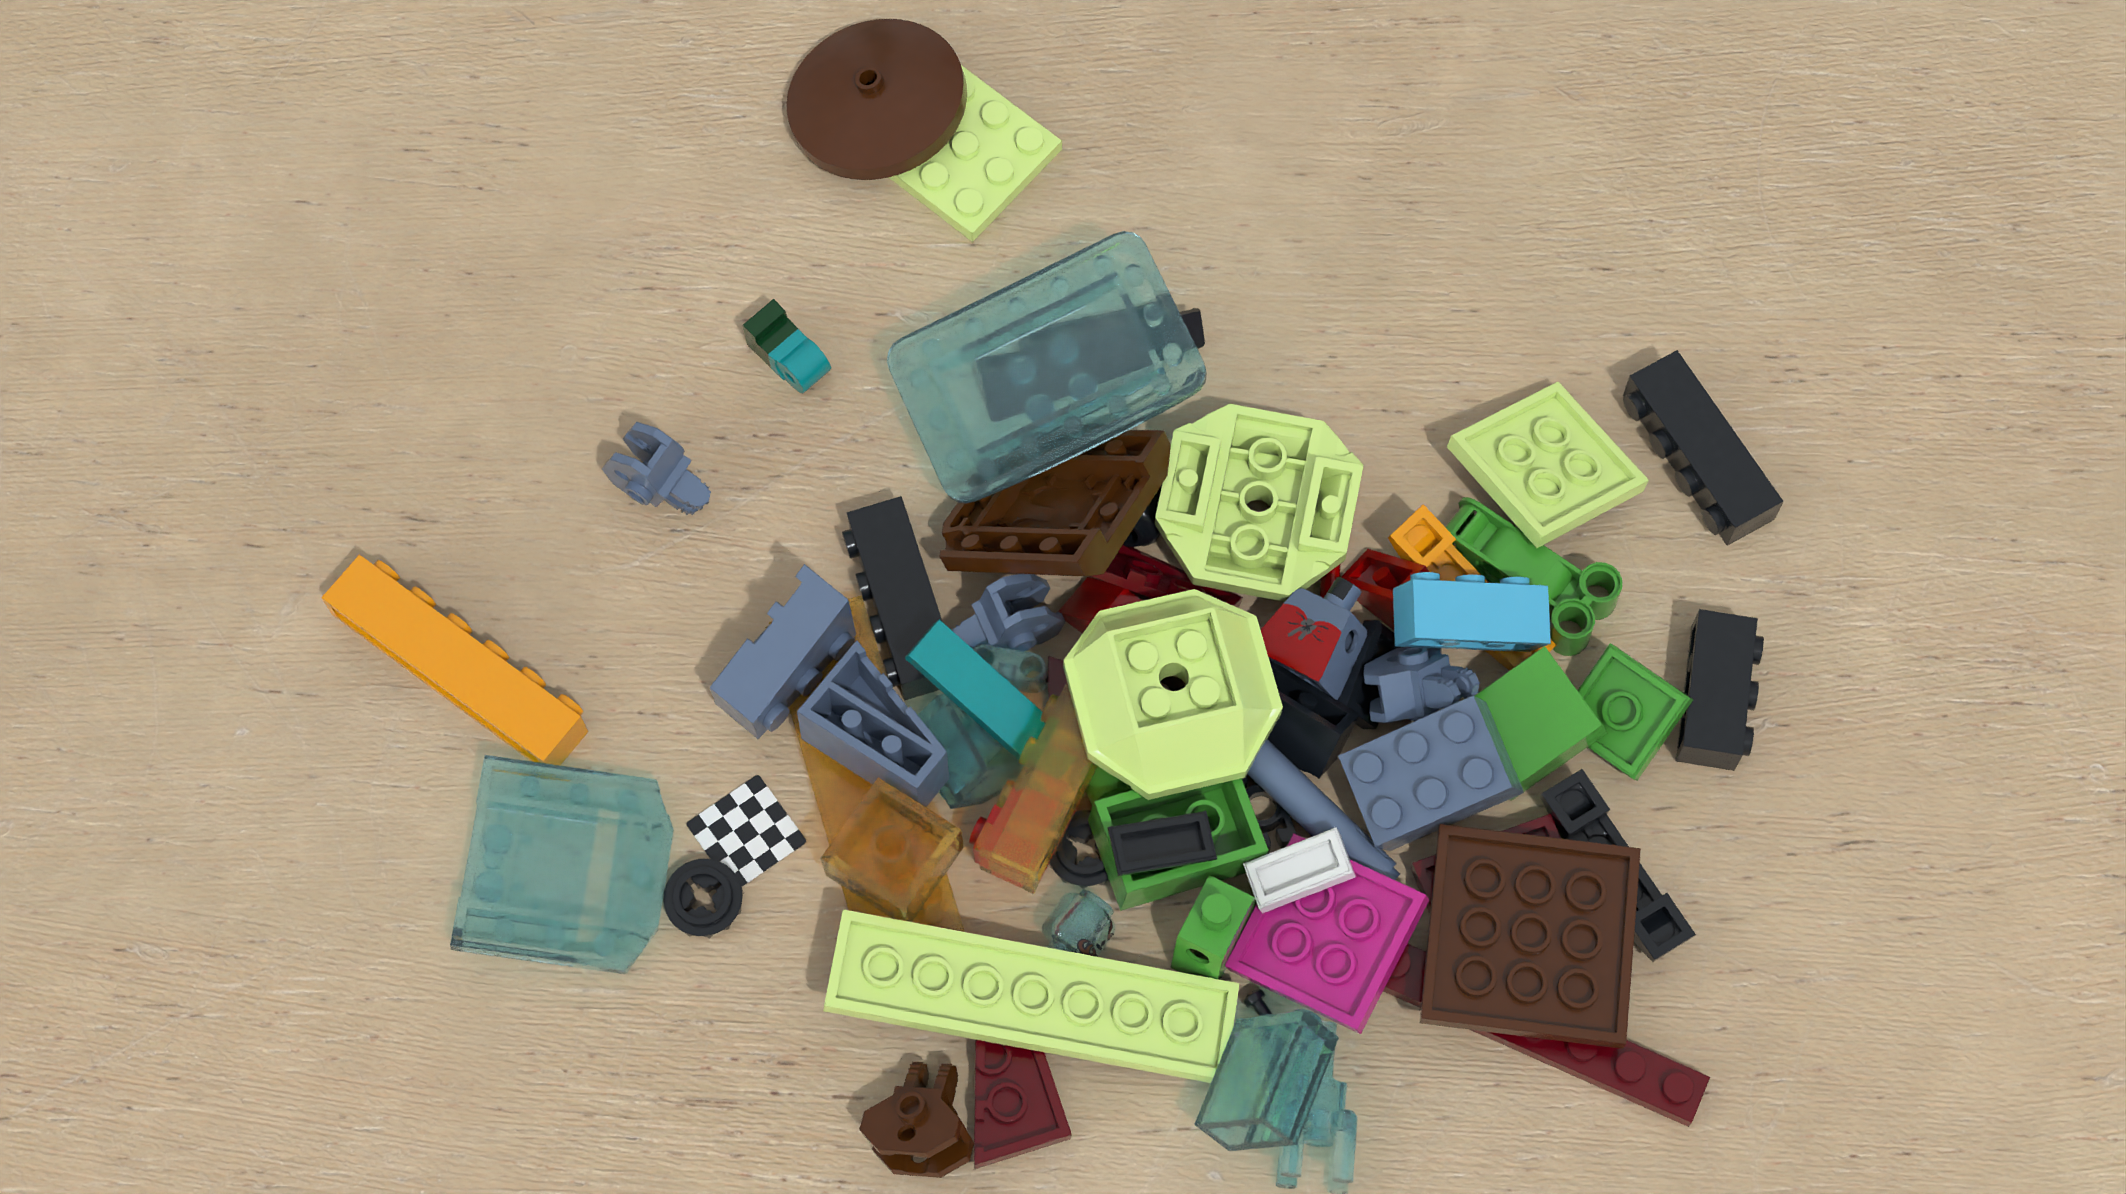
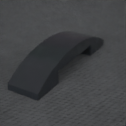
M1583 769L1541 793V800L1548 814H1551L1562 839L1629 847L1607 815L1610 808ZM1640 863L1634 943L1654 962L1690 940L1696 934L1669 894L1665 893L1662 895Z

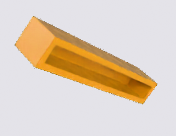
M359 554L321 597L331 614L544 772L552 776L588 733L581 717L584 712L582 708L564 694H560L558 698H555L544 689L546 686L544 680L531 669L524 666L519 671L507 662L509 659L507 653L494 642L487 639L482 644L470 635L473 632L470 626L457 615L450 613L445 617L434 609L436 606L434 600L416 586L410 591L397 582L400 579L399 575L381 560H377L372 564Z

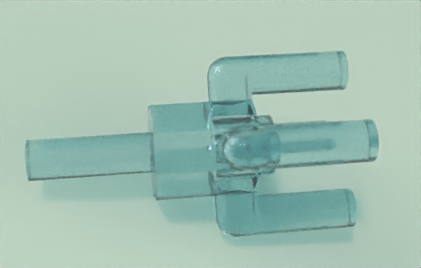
M1317 1022L1313 1075L1310 1078H1299L1297 1080L1295 1104L1290 1105L1286 1109L1285 1118L1281 1123L1277 1187L1284 1189L1297 1188V1178L1301 1177L1304 1144L1315 1147L1331 1146L1327 1192L1347 1194L1348 1183L1353 1182L1358 1119L1355 1112L1346 1109L1347 1083L1333 1078L1337 1024L1334 1022Z

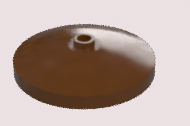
M902 19L870 20L851 25L832 34L805 57L790 83L786 102L787 117L800 149L821 169L849 179H883L905 173L920 166L937 154L948 143L960 125L965 112L967 84L955 51L941 35L932 29Z

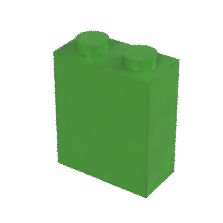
M1545 646L1475 695L1487 703L1524 792L1608 733Z

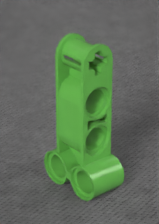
M1463 497L1458 503L1459 511L1445 527L1456 538L1452 544H1456V549L1490 583H1500V579L1507 577L1529 578L1530 585L1548 586L1550 638L1556 644L1553 650L1563 656L1580 654L1589 643L1595 620L1607 618L1613 613L1622 590L1620 572L1614 566L1603 562L1590 564L1582 571L1543 545L1536 548L1519 528L1475 499ZM1599 585L1608 591L1609 596L1596 597L1587 590V587ZM1564 621H1572L1577 623L1582 631L1576 634L1568 633L1559 624Z

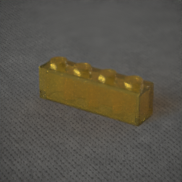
M1067 682L1060 696L1052 694L1047 701L1041 716V721L1045 725L1038 739L1031 736L1026 742L1019 759V764L1023 765V768L1016 782L1009 779L1004 785L997 801V807L1002 809L994 825L988 822L984 825L975 844V850L979 851L978 857L981 870L1032 894L1035 893L1098 768L1096 764L1087 759Z

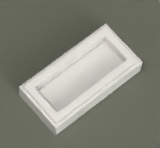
M1337 827L1243 863L1258 908L1262 913L1356 877Z

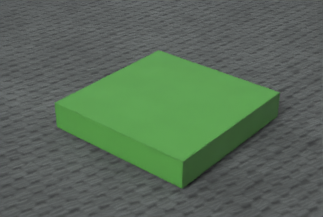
M1611 643L1577 690L1608 732L1588 748L1637 781L1694 700Z

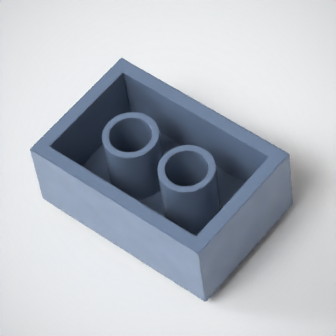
M1474 695L1338 755L1375 847L1386 851H1392L1438 831L1440 824L1452 825L1524 793L1487 703Z

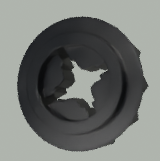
M1091 810L1075 811L1061 818L1053 826L1046 845L1050 868L1055 871L1064 883L1069 882L1078 885L1082 889L1097 884L1104 885L1109 879L1103 861L1100 860L1101 856L1096 843L1094 846L1095 852L1099 855L1100 859L1087 856L1083 861H1079L1075 865L1078 852L1072 841L1085 844L1089 839L1094 838L1088 822Z
M696 859L685 863L671 875L664 890L663 902L666 914L675 927L689 937L704 936L711 938L713 934L719 933L722 930H729L731 923L737 915L741 914L744 893L738 877L727 865L713 859ZM692 884H695L698 889L701 888L706 893L713 889L717 891L712 896V901L715 904L714 908L716 909L715 913H712L711 910L707 911L703 906L696 909L692 908L697 901L694 895L695 892L691 887Z

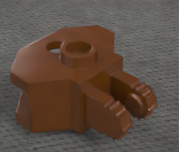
M912 1062L910 1068H908L909 1071L906 1075L904 1086H895L892 1096L864 1111L859 1130L873 1145L872 1150L874 1154L893 1174L942 1178L968 1163L974 1147V1141L953 1107L958 1082L957 1068L952 1064H941L933 1088H926L929 1080L927 1064ZM914 1156L927 1158L919 1163L913 1161Z

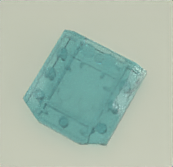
M485 755L461 897L458 899L451 937V950L627 974L658 931L674 829L660 795L657 779Z

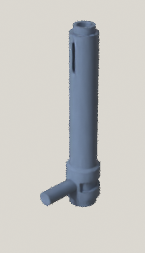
M1267 739L1247 774L1312 837L1337 827L1350 860L1396 880L1400 875L1394 868L1397 863L1383 849L1375 847L1373 840Z

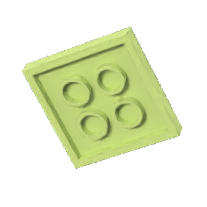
M961 65L967 84V102L963 118L956 132L948 143L932 158L910 171L888 178L973 242L1062 150V140Z
M1559 382L1451 435L1447 445L1452 454L1536 548L1644 492L1649 481Z

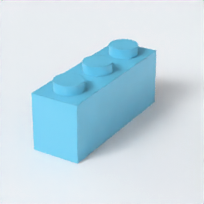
M1422 572L1410 575V581L1393 588L1395 646L1397 647L1421 646L1426 648L1530 652L1551 644L1548 586L1530 585L1529 578L1507 577L1500 579V583H1485V576L1461 575L1455 577V581H1442L1438 573Z

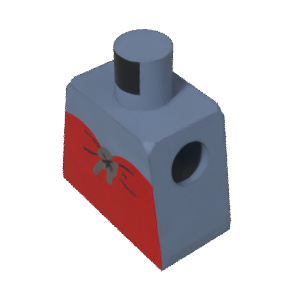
M1341 577L1335 579L1324 598L1304 588L1297 589L1261 628L1269 659L1338 700L1367 637L1366 628L1350 612L1361 595V590Z

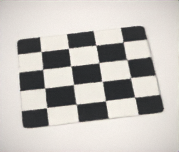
M759 775L754 776L687 822V827L709 858L722 862L731 868L738 877L741 887L806 843L805 837Z

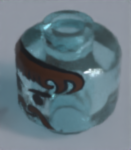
M1082 889L1079 894L1073 892L1065 893L1041 926L1045 938L1050 942L1047 947L1098 957L1116 931V925L1111 918L1114 913L1113 909L1104 900L1088 890Z

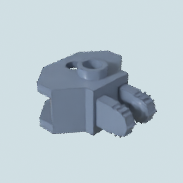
M636 422L623 437L624 442L632 453L644 462L641 463L636 458L615 452L602 468L613 485L642 505L651 503L657 507L661 502L666 501L677 510L681 509V513L685 512L686 515H693L699 509L701 510L705 504L709 503L711 491L705 485L706 483H701V479L686 469L692 460L683 454L685 452L683 447L658 428Z
M1016 574L1002 577L986 586L980 600L971 604L975 614L962 621L960 626L956 625L954 629L952 628V631L980 656H984V653L988 654L995 649L1008 654H1019L1057 636L1066 621L1062 613L1051 612L1046 606L1032 608L1043 602L1050 590L1046 579L1035 574Z
M1421 646L1396 648L1364 665L1365 684L1378 685L1380 698L1370 701L1371 721L1389 723L1403 719L1417 721L1442 708L1459 702V699L1462 697L1466 699L1479 693L1478 689L1481 683L1476 676V672H1472V669L1468 670V668L1463 669V667L1450 666L1449 655L1442 654L1441 648Z

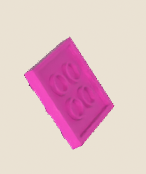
M1293 834L1287 846L1305 840V838ZM1350 860L1356 875L1353 879L1262 913L1256 904L1225 967L1249 981L1361 1034L1429 902V898L1422 892Z

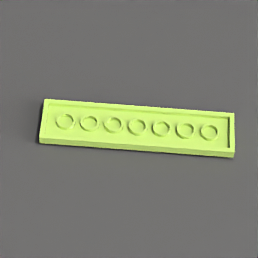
M843 909L823 1011L1223 1085L1227 1076L1240 983Z

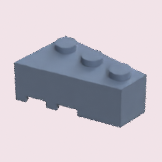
M805 564L795 576L802 583L785 606L776 601L766 613L774 619L754 642L748 638L710 686L715 704L758 740L767 730L770 732L776 730L787 718L790 711L788 707L800 694L803 696L810 694L821 681L823 675L821 672L833 659L839 661L855 643L856 631L849 600Z
M856 640L797 710L801 739L891 797H896L902 804L904 803L911 807L905 801L909 799L917 806H912L911 808L920 815L922 812L919 807L922 810L925 809L949 780L947 751L912 707L908 708L893 689L891 681L884 673L881 674L866 656V650Z

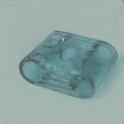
M980 644L973 648L985 661L992 663L991 666L1019 691L1038 693L1046 688L1048 672L1044 659L1040 655L987 644ZM1031 671H1037L1040 673L1038 676L1034 678L1026 677L1027 674Z

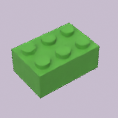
M1242 778L1147 800L1134 790L1094 801L1088 818L1120 911L1202 887L1209 875L1219 880H1225L1245 874L1246 871L1243 863L1264 856L1269 851ZM1203 811L1207 812L1217 860L1118 876L1108 827Z

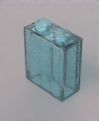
M1305 1009L1237 1019L1194 1125L1228 1151L1298 1145L1339 1037L1322 1024V1019L1317 1014Z

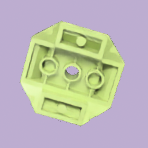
M1228 404L1192 424L1188 423L1174 430L1171 441L1168 476L1162 483L1155 515V525L1193 585L1285 602L1297 589H1307L1346 560L1364 465L1352 452L1348 451L1339 437L1322 420ZM1254 500H1261L1266 502L1270 508L1262 512H1256L1248 508L1247 504Z
M1196 589L1100 610L1063 660V668L1087 759L1112 776L1130 785L1132 790L1147 800L1245 778L1283 709L1257 616ZM1175 676L1183 680L1186 686L1178 691H1170L1165 689L1160 681L1166 677Z

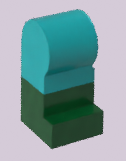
M775 299L771 300L742 325L747 345L783 381L786 380L798 392L805 393L831 370V365L824 353L787 317L786 311Z

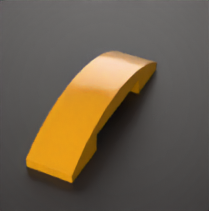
M1424 504L1388 537L1400 558L1425 565L1429 572L1440 574V580L1455 581V577L1461 575H1481L1452 544L1456 538ZM1551 639V644L1545 647L1550 652L1556 644ZM1541 648L1530 652L1485 651L1510 671Z

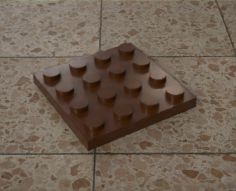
M1440 824L1437 836L1419 1023L1624 1049L1627 1041L1641 848Z

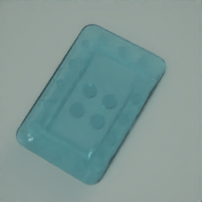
M1125 231L1110 235L900 338L893 343L887 355L889 371L940 483L948 496L958 503H971L990 496L1119 436L1195 395L1202 389L1207 378L1205 363L1145 242L1137 234Z

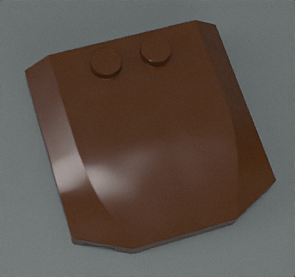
M1027 429L1020 435L1024 444L1010 454L998 451L986 461L943 523L942 535L946 540L945 550H940L939 557L947 571L1084 577L1104 574L1168 476L1171 444L1164 430Z

